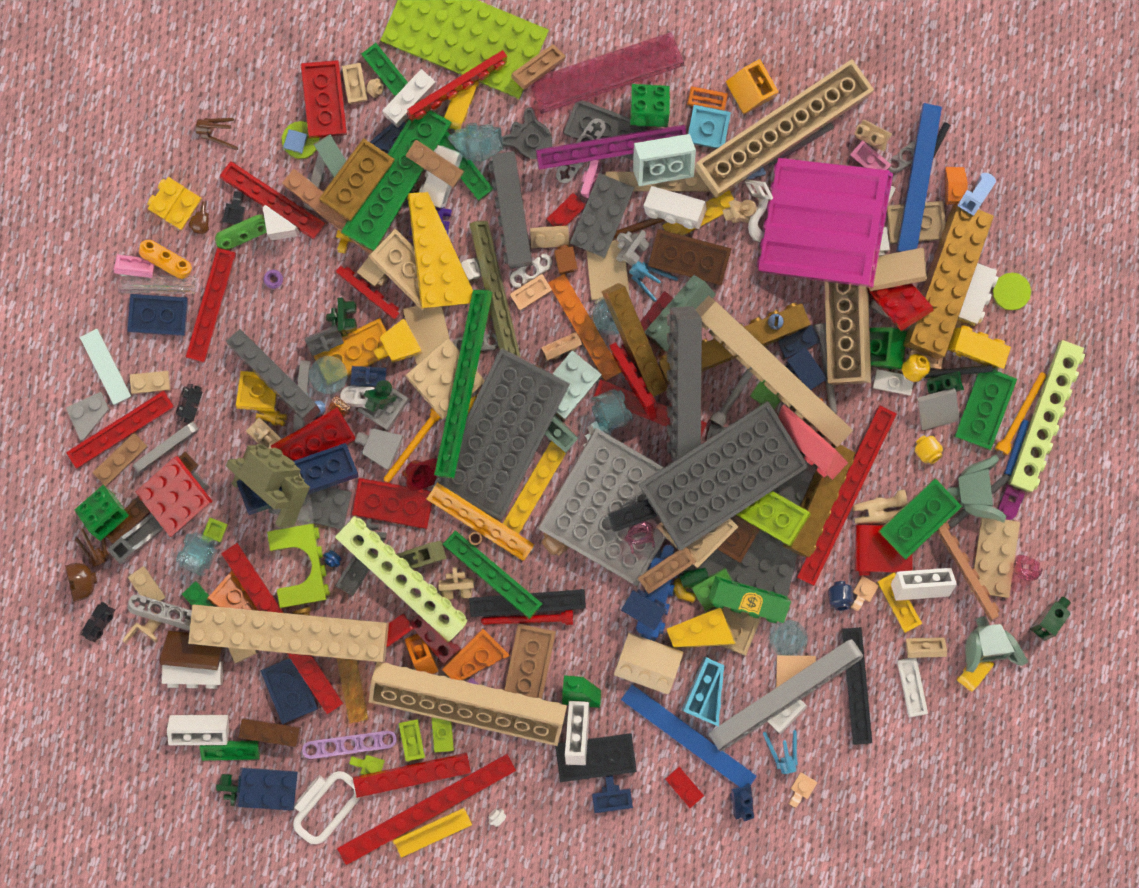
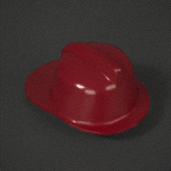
M438 458L425 461L413 460L406 466L405 470L402 471V475L405 477L406 485L411 491H418L434 485L438 477L434 475Z

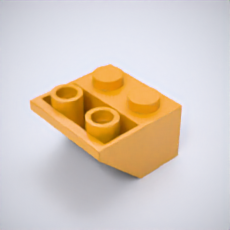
M760 59L742 68L725 81L743 115L774 99L778 94L776 86Z

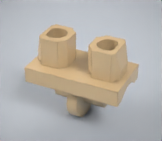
M863 120L855 131L856 138L881 151H885L887 141L892 133L867 120Z
M732 200L729 202L730 207L722 211L726 221L732 220L733 223L740 221L749 223L750 216L755 214L757 207L752 200H744L743 202Z
M258 418L246 430L258 444L265 445L268 449H272L270 445L281 440L261 418Z
M457 567L453 568V573L446 574V580L439 581V591L448 600L454 598L453 590L457 589L461 590V598H471L474 579L465 578V572L457 573Z

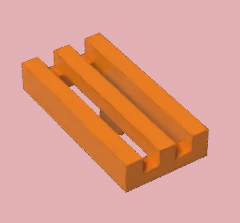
M691 86L687 105H698L725 111L728 93ZM693 92L723 97V101L693 95ZM692 99L701 100V101H706V102H711V103H716V104H721L722 106H721V107H718V106H713V105H708V104L693 102Z

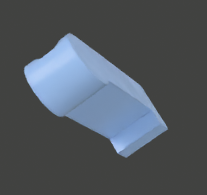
M982 173L975 184L973 193L967 190L958 206L974 216L996 183L994 176L989 173Z

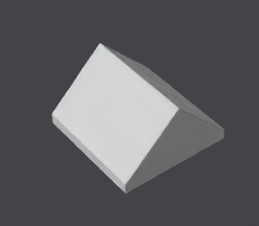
M264 205L263 212L266 230L271 240L295 237L300 234L295 225Z

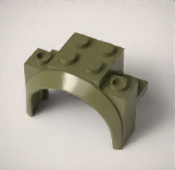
M262 444L248 445L243 458L228 459L226 467L235 474L231 484L238 488L236 481L241 479L273 509H281L275 523L278 527L294 526L310 489L302 479L300 469L295 463L283 455L281 450L277 448L268 449Z

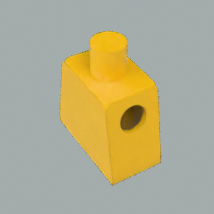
M402 319L381 335L380 339L383 345L373 350L378 360L389 355L393 363L422 353L405 319Z

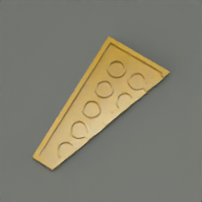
M409 193L408 202L421 309L470 304L473 289L429 193Z

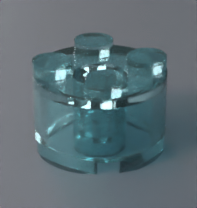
M600 297L593 303L590 311L594 326L604 334H619L613 318L609 319L606 316L607 312L610 313L604 297Z
M615 389L591 398V402L594 401L595 404L592 406L594 417L599 427L603 426L605 428L603 430L604 433H609L626 426L629 420L632 419L630 410L626 409L624 404L625 397L621 390L617 392Z
M198 532L188 533L184 539L185 546L178 553L176 562L179 563L181 568L204 576L206 573H203L205 568L210 569L217 553V549L214 546L215 544L218 545V541Z

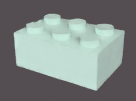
M690 134L634 143L633 172L638 186L694 177L696 149Z
M574 351L569 353L553 373L557 377L571 383L556 414L563 420H566L602 376Z

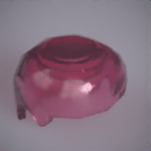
M1021 554L1016 556L1013 570L1020 579L1035 581L1041 576L1043 571L1042 568L1039 570L1040 563L1033 558ZM1029 564V569L1023 568V565Z

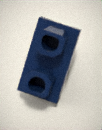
M352 366L351 386L376 387L379 381L386 380L387 368Z
M748 783L741 788L731 789L730 799L733 804L735 819L742 818L743 821L753 819L751 785Z

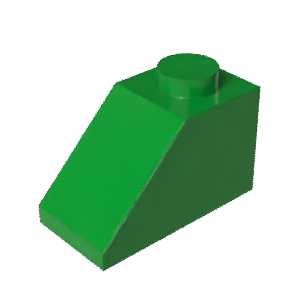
M564 675L562 704L569 705V701L589 702V707L600 708L601 690L584 677Z

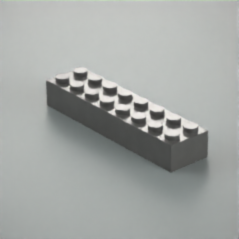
M693 306L670 308V314L667 315V324L670 326V333H667V343L670 345V351L667 352V362L670 363V370H667L668 382L670 381V388H667V398L670 400V406H667V417L670 418V424H667V435L670 436V442H667V453L671 455L672 461L677 460L701 444L702 318Z

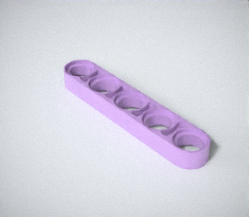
M387 730L315 740L305 743L302 752L306 758L314 759L386 749L396 744L397 737L394 732ZM385 734L393 736L394 741L392 744L386 745L383 742ZM367 736H371L374 739V745L370 748L366 747L363 743L364 738ZM347 739H352L355 742L353 750L345 748L344 743ZM327 742L335 743L336 750L333 753L326 751L325 745ZM310 744L315 745L317 748V752L313 756L308 755L306 752V747Z

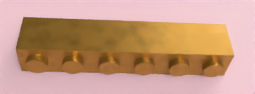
M617 283L601 291L630 361L634 364L638 376L642 377L648 393L651 392L654 397L666 391L668 387L626 287Z
M832 443L831 446L838 451L848 464L833 480L828 475L824 478L817 470L815 471L800 505L801 508L810 512L811 515L791 547L785 543L783 544L784 548L800 556L810 557L814 553L816 542L823 533V526L831 514L833 503L839 496L840 487L846 480V473L853 464L855 452L841 444L836 447Z

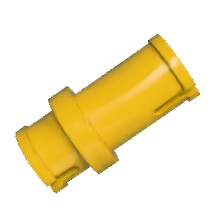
M257 410L259 413H256V419L261 418L264 421L271 422L274 426L277 424L284 426L286 423L283 420H287V415L281 414L280 411Z

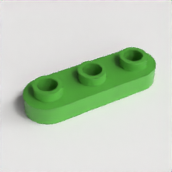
M264 215L253 216L218 232L215 236L217 247L229 250L265 234L267 230Z

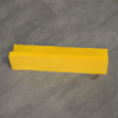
M465 807L406 833L392 842L396 845L402 858L471 826L472 823Z

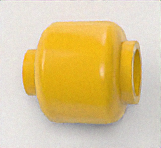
M921 354L911 355L902 364L904 377L912 382L921 381L930 371L929 361Z
M924 435L916 441L917 445L914 451L923 463L934 464L943 456V447L934 436L926 437Z

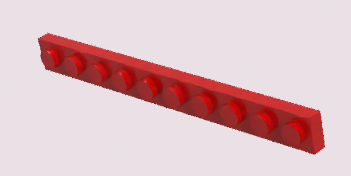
M881 405L878 406L854 456L853 464L846 473V480L840 487L839 496L833 503L831 514L823 526V533L816 542V549L810 557L805 558L796 578L815 586L897 413Z
M238 543L221 553L258 611L284 613ZM287 653L326 714L331 713L344 704L312 655Z
M505 754L341 845L337 850L345 865H348L517 770L508 754Z

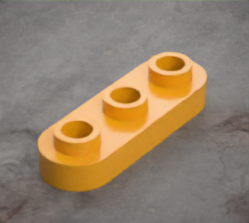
M152 240L141 242L139 255L177 278L184 279L190 275L192 266L187 260Z

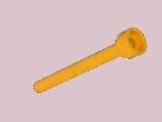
M1044 372L1039 373L1005 438L997 442L994 448L996 451L1001 450L1003 451L1002 454L1009 455L1012 449L1011 441L1046 378Z
M433 408L430 410L429 419L385 475L384 482L389 483L434 423L442 419Z

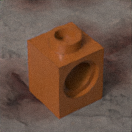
M562 245L557 247V250H554L559 275L578 271L573 246Z

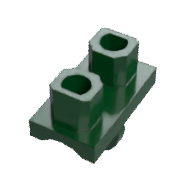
M343 297L337 298L338 313L337 308H331V313L326 315V321L331 322V327L337 326L338 322V331L341 332L343 337L347 336V332L357 330L356 319H347V314H356L357 305L355 301H345Z
M960 371L927 379L926 385L929 394L955 388L956 392L964 390Z
M381 380L376 384V389L366 390L363 395L368 398L365 407L372 412H376L378 408L385 410L389 403L395 402L397 396L390 395L392 392L391 383L387 380Z
M221 774L219 784L216 785V791L231 792V794H224V800H230V806H235L238 786L232 785L233 775Z

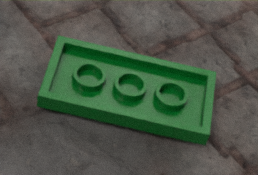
M993 370L991 373L977 374L954 437L990 451L1017 378Z
M934 478L879 530V533L906 560L962 506Z

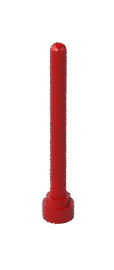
M565 610L561 614L534 615L531 619H528L526 616L483 617L481 619L483 625L562 622L566 626L574 624L573 610Z

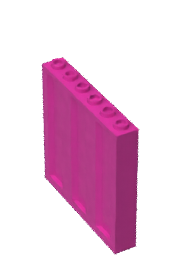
M778 158L777 163L774 165V182L771 183L770 187L773 199L769 200L767 204L768 217L764 222L765 234L760 243L762 251L761 256L757 260L758 271L772 275L873 288L893 174L889 170Z

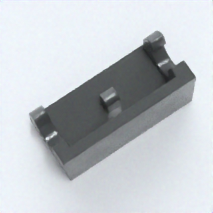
M354 555L335 586L354 596L370 569Z

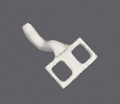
M746 179L745 183L751 195L757 197L759 201L755 214L750 217L748 230L753 240L761 242L765 233L758 227V221L767 209L768 199L772 200L773 196L766 182ZM750 184H752V185L754 186V188L756 189L757 193H755V192L753 191V189H752V187H751ZM761 186L765 188L768 195L763 192Z

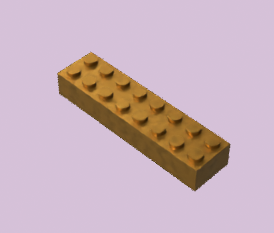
M959 202L954 204L950 210L927 275V280L921 292L933 306L934 311L910 325L903 346L937 360L945 357L994 217L979 209L973 216L958 206Z
M795 302L785 306L784 311L774 310L768 313L766 318L761 319V317H757L748 323L749 325L743 327L765 347L802 329H808L811 324L803 304L797 305ZM773 314L781 315L784 320L783 326L778 330H773L768 326V319ZM775 317L774 326H778V317ZM707 338L703 339L701 372L733 360L738 354L733 356L722 346L724 341L720 344L715 338L710 341ZM666 354L661 357L658 366L666 385L669 386L670 381L668 382L667 370H670V363L667 362Z

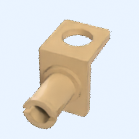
M149 619L145 626L136 623L124 637L123 642L127 644L139 629L157 643L158 639L153 633L162 622Z

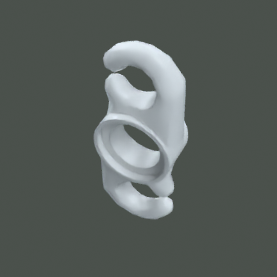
M547 254L541 255V258L548 261L546 266L540 264V257L532 261V266L537 269L536 274L533 276L526 274L525 270L528 266L518 268L511 274L510 283L512 286L520 288L521 284L515 282V276H521L522 284H526L527 281L549 270L552 265V258Z

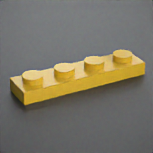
M730 190L718 198L714 197L705 202L707 210L701 226L724 215L722 210L729 208V202L735 200ZM667 222L662 225L665 231L680 235H686L696 230V228H686L679 223L671 224Z

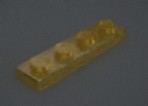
M336 658L349 724L369 720L357 660Z

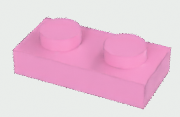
M863 140L850 154L864 168L888 170L891 167L887 160Z

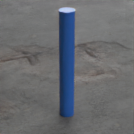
M1023 420L1020 425L1004 474L1009 476L1012 475L1030 423L1027 420Z

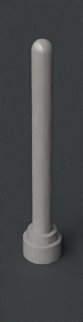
M826 323L815 324L814 331L819 336L823 369L827 377L825 384L828 406L836 414L834 386L828 383Z
M752 367L746 370L721 410L713 413L710 418L711 422L718 423L717 425L723 428L727 422L726 415L753 375L750 372Z

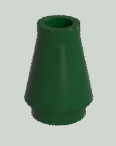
M706 567L683 571L682 574H679L684 589H691L709 578Z

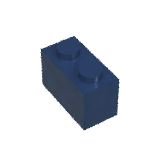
M806 347L785 361L787 364L785 367L810 390L827 380V377Z
M638 589V591L632 590L621 611L649 628L656 630L667 611L664 608L665 604L658 599L652 601L647 598L649 594L641 589Z

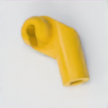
M680 578L675 579L672 585H675L674 593L676 597L694 603L695 593L686 591Z

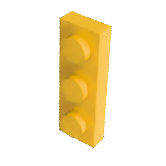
M894 572L877 581L902 630L906 633L921 625L922 622L910 600H895L891 583L896 576Z

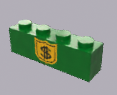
M715 576L708 596L715 607L723 609L725 606L739 614L743 611L753 618L759 619V617H764L767 621L777 624V621L784 623L791 604V600L785 595Z

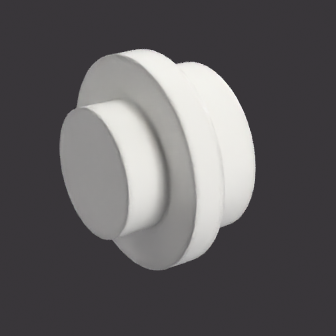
M502 808L499 810L494 809L489 815L488 823L495 827L499 826L506 818L504 810Z

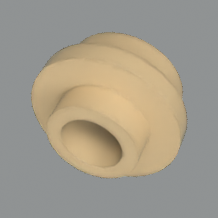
M371 79L367 85V93L374 98L382 94V81L380 79Z

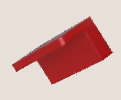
M404 613L389 623L386 649L414 630Z

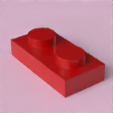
M572 193L546 220L553 227L567 226L584 210L586 205Z
M680 766L665 778L689 808L693 807L704 797L703 793Z

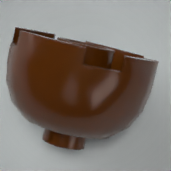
M82 563L65 565L73 602L87 599L94 591V584L98 583L96 573H91L89 567Z

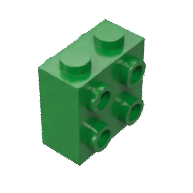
M632 84L630 125L668 127L670 86Z
M105 485L99 487L74 509L87 530L99 541L129 516L115 494Z

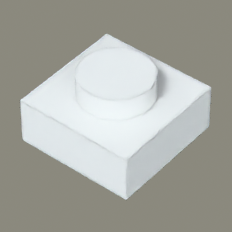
M477 258L467 259L461 263L468 280L482 277Z

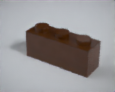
M242 718L238 738L298 747L302 727Z

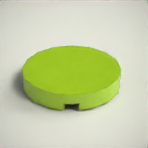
M297 121L288 125L282 135V145L284 147L289 129L308 135L307 122ZM307 137L302 154L285 149V151L293 158L307 159L317 151L314 144L320 141V138Z
M1012 272L1002 275L998 278L993 288L995 302L1005 310H1019L1027 304L1031 296L1029 282L1018 273Z

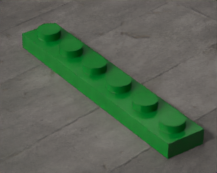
M456 530L443 543V546L528 619H531L541 608L542 603Z

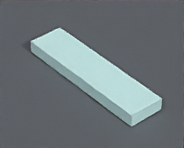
M98 329L81 336L80 339L113 405H117L132 397Z

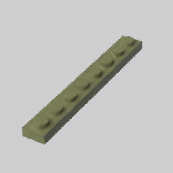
M474 221L469 225L485 290L493 292L490 312L499 349L503 348L521 357L488 221Z

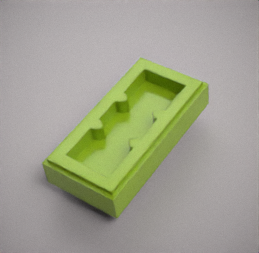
M432 717L434 753L454 751L452 722Z

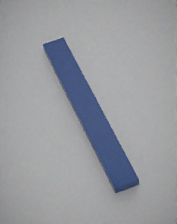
M927 103L922 104L896 252L913 250L918 247L942 111L941 106Z
M633 684L621 698L624 703L740 788L748 783L751 785L757 776L724 751H719L716 745Z

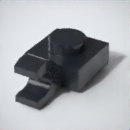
M235 191L232 204L226 203L223 223L235 225L244 220L246 208L241 206L244 194Z

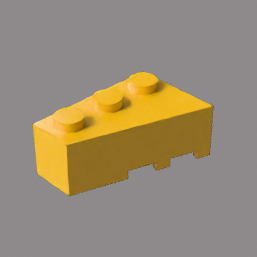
M961 325V328L954 329L947 351H952L956 353V356H964L983 365H992V368L1004 369L1011 347L1005 345L1003 340L996 338L992 340L988 338L989 335L986 333L972 332V328Z
M717 608L667 628L674 648L737 645L722 608Z

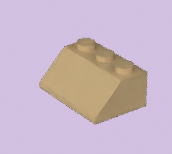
M628 633L614 676L669 695L683 651Z

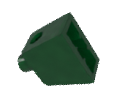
M1061 596L1058 602L1055 601L1049 604L1031 626L1030 630L1044 641L1055 637L1071 614L1067 610L1071 602Z

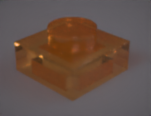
M337 395L331 400L328 407L330 411L338 407L344 418L348 415L351 408Z

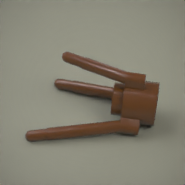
M204 118L197 120L196 134H201L202 139L211 140L234 150L239 149L237 146L209 135L213 133L214 128L231 129V125L214 123L234 121V118Z
M81 529L90 552L88 553L78 538H75V541L87 557L89 564L96 567L107 562L106 557L109 554L106 548L105 537L101 540L102 551L100 548L94 550L85 530Z

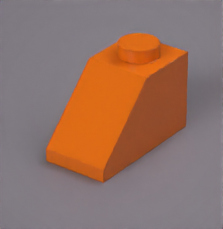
M945 167V205H954L961 201L968 190L964 167Z
M418 633L406 638L405 642L416 671H424L429 674L439 672L429 646Z

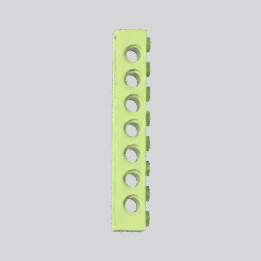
M1064 340L1059 342L1010 477L1009 485L1029 493L1038 488L1040 479H1038L1040 471L1043 472L1046 466V461H1044L1046 453L1049 454L1052 449V437L1056 436L1059 430L1058 420L1063 417L1066 410L1063 407L1064 403L1071 396L1072 390L1070 387L1072 382L1075 383L1079 372L1076 371L1078 364L1081 365L1085 357L1083 347ZM1064 359H1068L1071 362L1069 369L1063 366ZM1057 377H1062L1064 379V386H1059L1057 384ZM1051 394L1058 397L1057 404H1053L1050 401ZM1045 412L1051 414V422H1047L1044 420L1043 416ZM1038 430L1044 431V440H1040L1037 437ZM1032 448H1036L1039 451L1037 458L1032 457ZM1025 466L1032 468L1033 473L1031 476L1025 474Z
M354 516L335 536L338 541L448 642L464 628L468 621L461 611L456 610L447 598L437 593V589L433 585L424 581L423 576L419 572L411 569L405 559L398 557L391 546L385 545L377 533L371 532L363 520ZM356 535L362 536L364 541H359ZM370 548L376 549L378 555L373 554ZM385 561L390 562L393 567H387ZM399 575H404L407 581L401 580ZM413 588H418L421 594L415 593ZM427 601H432L435 607L429 606ZM441 614L448 615L449 620L443 619Z

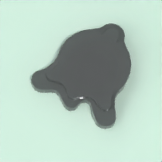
M528 107L524 110L525 122L523 124L514 122L511 133L501 137L500 141L502 146L515 148L525 158L537 159L535 150L552 147V135L550 130L537 120L534 109Z

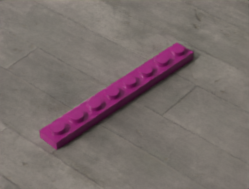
M683 124L537 149L535 151L538 169L633 154L634 143L686 135V128Z

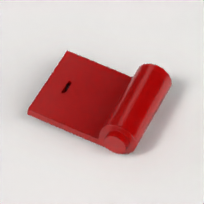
M856 525L855 572H859V576H870V572L897 573L912 571L913 553L905 560L879 533L883 526Z

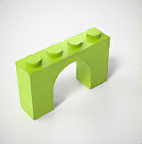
M312 523L268 531L270 551L300 548L309 555L312 563L311 573L303 583L277 589L280 608L327 600L330 590L329 585L324 583V577L327 576L325 565H321L320 560L323 557L322 546H318L317 539L320 538L319 528L315 527Z

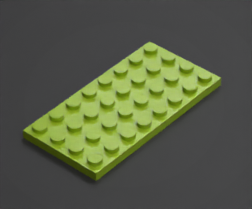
M398 0L380 41L460 75H463L503 50L507 55L506 65L498 71L496 69L492 71L486 79H479L478 81L481 84L520 99L524 89L511 78V75L540 53L549 29L479 0Z

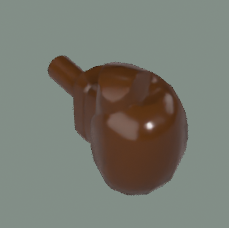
M202 201L201 210L197 211L189 221V227L197 234H205L209 231V214L205 212L207 203L205 201Z

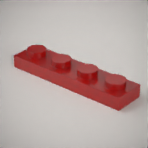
M341 265L338 267L336 273L392 319L396 321L401 316L398 312L399 308L392 302L386 303L383 300L385 297L377 290L375 292L371 291L368 288L370 285L362 278L360 280L355 278V272L349 267L343 268Z

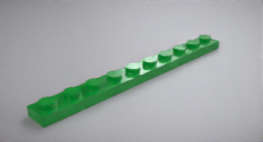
M376 42L361 53L362 57L394 97L408 84L407 80ZM447 131L439 146L463 153L459 168L464 173L460 179L475 198L480 201L494 189Z
M473 290L434 474L438 477H455L493 294L489 290Z

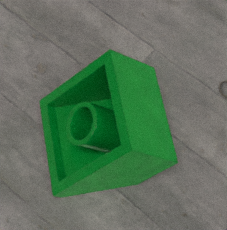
M894 327L869 328L871 367L902 369L905 353L903 343L907 331H901Z

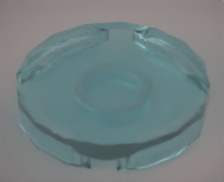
M324 356L312 364L309 379L312 386L318 392L335 394L345 387L348 380L347 369L339 359L333 356Z
M785 620L784 623L779 622L771 629L769 641L771 648L776 654L798 656L805 650L808 636L805 628L799 622Z

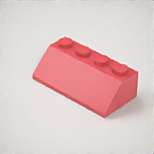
M785 404L781 407L778 418L799 452L805 455L804 460L811 466L813 464L818 466L816 470L824 478L828 475L833 480L848 462Z

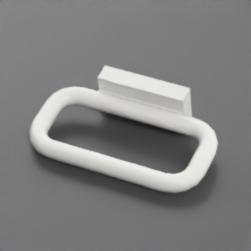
M341 771L332 773L326 780L321 775L317 776L294 804V808L299 811L293 822L294 830L298 835L311 844L323 843L361 798L356 797L353 778ZM337 779L344 780L354 789V795L319 836H312L302 828V820Z

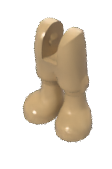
M905 490L897 491L894 497L888 499L876 497L874 500L853 505V511L868 509L869 513L868 517L854 518L855 524L882 525L887 523L901 509L885 512L884 509L904 507L907 504Z

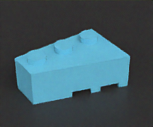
M703 657L681 709L718 727L724 673L723 664Z

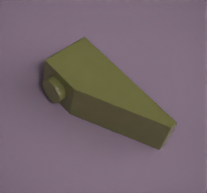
M442 541L431 542L396 554L398 557L405 559L411 569H417L447 559ZM385 561L387 567H393L391 563L389 564L388 561Z

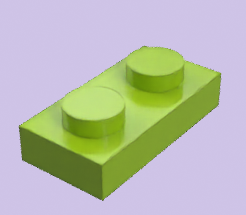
M418 719L399 723L405 760L411 761L425 758Z

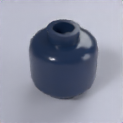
M837 581L828 589L831 607H834L837 611L850 609V606L854 603L851 585L846 584L845 581Z

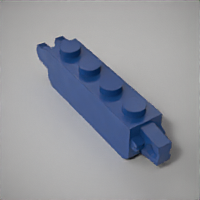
M665 545L661 558L653 559L650 569L675 552L674 547ZM673 578L649 593L647 597L652 601L658 599L665 604L664 608L667 609L665 615H668L670 604H667L668 597H672L675 585H671ZM662 618L656 630H653L638 621L636 629L638 633H641V637L655 642L656 638L664 633L666 623H663Z

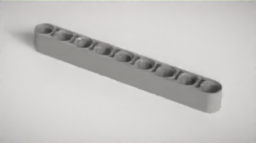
M852 639L846 641L719 725V727H716L709 733V736L719 751L727 749L863 658V654Z

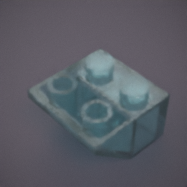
M468 123L466 127L457 129L455 133L448 136L449 141L467 160L484 161L503 150L501 127H493L492 124L479 126L477 123Z

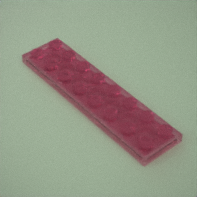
M670 32L547 73L530 86L539 111L543 114L683 67L684 61L673 34Z

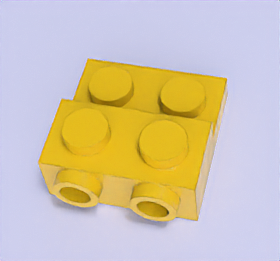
M168 177L166 180L162 179L159 183L157 195H152L148 200V210L182 231L202 198Z

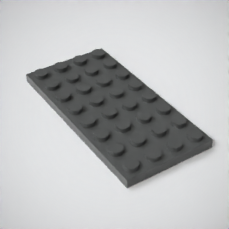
M501 348L467 416L455 477H437L434 486L438 482L478 509L502 521L571 383Z
M766 401L638 485L675 545L681 551L808 468V465L769 401Z

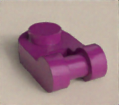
M1009 484L1006 485L998 506V510L1006 515L1005 520H1011L1016 517L1026 492L1022 489H1014ZM1010 495L1016 497L1015 502L1008 500Z

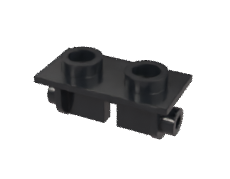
M187 384V387H183L181 393L183 400L181 405L177 406L175 412L176 420L182 421L185 418L184 422L188 424L194 421L198 409L192 407L191 404L199 405L203 393L201 391L202 387L195 385L193 389L194 384Z
M104 602L97 604L91 615L96 620L88 619L81 635L87 640L96 643L102 637L107 623L113 619L116 609L109 607Z

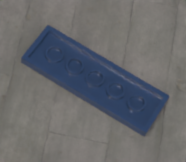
M346 443L293 461L300 469L302 479L310 487L307 495L359 477ZM241 479L236 481L248 515L272 508Z

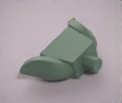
M997 454L988 459L965 468L961 476L958 477V487L947 488V491L954 498H960L962 508H965L969 514L1005 523L1006 515L993 507L989 470L999 461Z
M987 616L976 619L978 627L970 633L965 644L966 671L974 672L981 662L1004 660L1007 658L1020 666L1028 663V659L1016 639L1004 630L1000 624L989 625Z

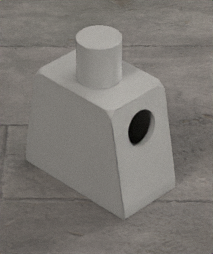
M372 429L369 436L359 432L355 443L364 446L363 455L386 470H390L404 437L399 434Z

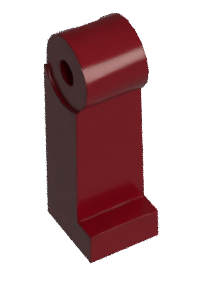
M419 614L411 620V626L443 664L450 661L461 650L457 644H454L452 641L448 642Z

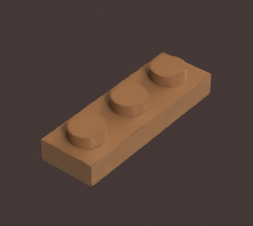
M552 44L514 71L511 78L525 90L565 61L566 56Z
M415 140L406 154V157L453 188L464 173L463 170L418 140Z
M133 433L92 473L107 487L148 446Z
M686 547L681 551H676L638 577V580L649 594L696 563L697 560L689 548Z

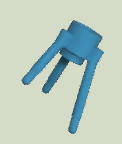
M638 261L629 271L633 275L631 279L637 282L645 293L656 302L657 299L641 282L640 278L643 280L647 276L660 284L661 281L648 273L649 270L675 281L678 278L650 267L645 262L641 263Z
M793 731L792 756H789L787 742L783 740L785 757H781V761L767 733L763 732L765 741L776 762L777 769H781L782 774L796 772V765H798L797 731Z

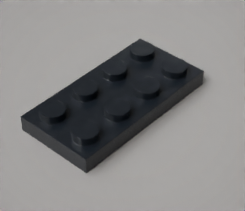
M632 733L588 739L586 765L566 764V742L558 743V746H555L560 782L637 772Z

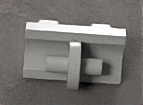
M643 230L639 234L634 233L633 235L629 231L626 234L620 233L617 236V240L619 242L618 247L622 250L616 259L619 262L626 261L631 266L636 264L640 256L634 250L637 249L641 253L650 245L644 238L646 233Z

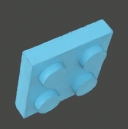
M694 105L688 131L693 144L714 149L725 144L731 112Z

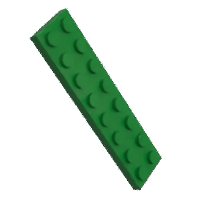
M431 110L427 111L426 115L419 120H408L388 153L389 156L395 159V162L352 221L346 222L341 234L371 251H374L379 246L408 198V194L411 193L424 171L423 167L406 157V154L415 140H418L434 151L450 128L451 121Z

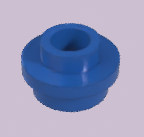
M329 550L328 553L325 552L323 555L325 558L324 562L332 568L334 566L339 567L342 560L341 557L332 550Z

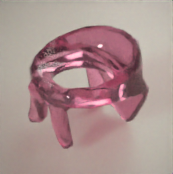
M643 521L633 525L628 530L625 541L628 542L632 554L634 553L632 544L639 545L651 542L652 547L655 548L653 525L650 522ZM643 532L647 534L638 540L632 538L636 533Z

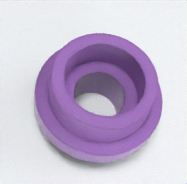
M269 270L264 275V283L267 287L276 289L282 285L283 276L278 270ZM272 276L277 277V281L274 283L270 281Z

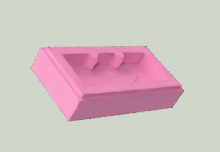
M599 160L591 161L588 171H585L582 181L584 184L581 194L588 199L602 166Z
M117 254L114 273L152 278L155 265L141 257Z

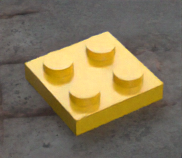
M240 371L236 409L275 412L277 395L254 372Z

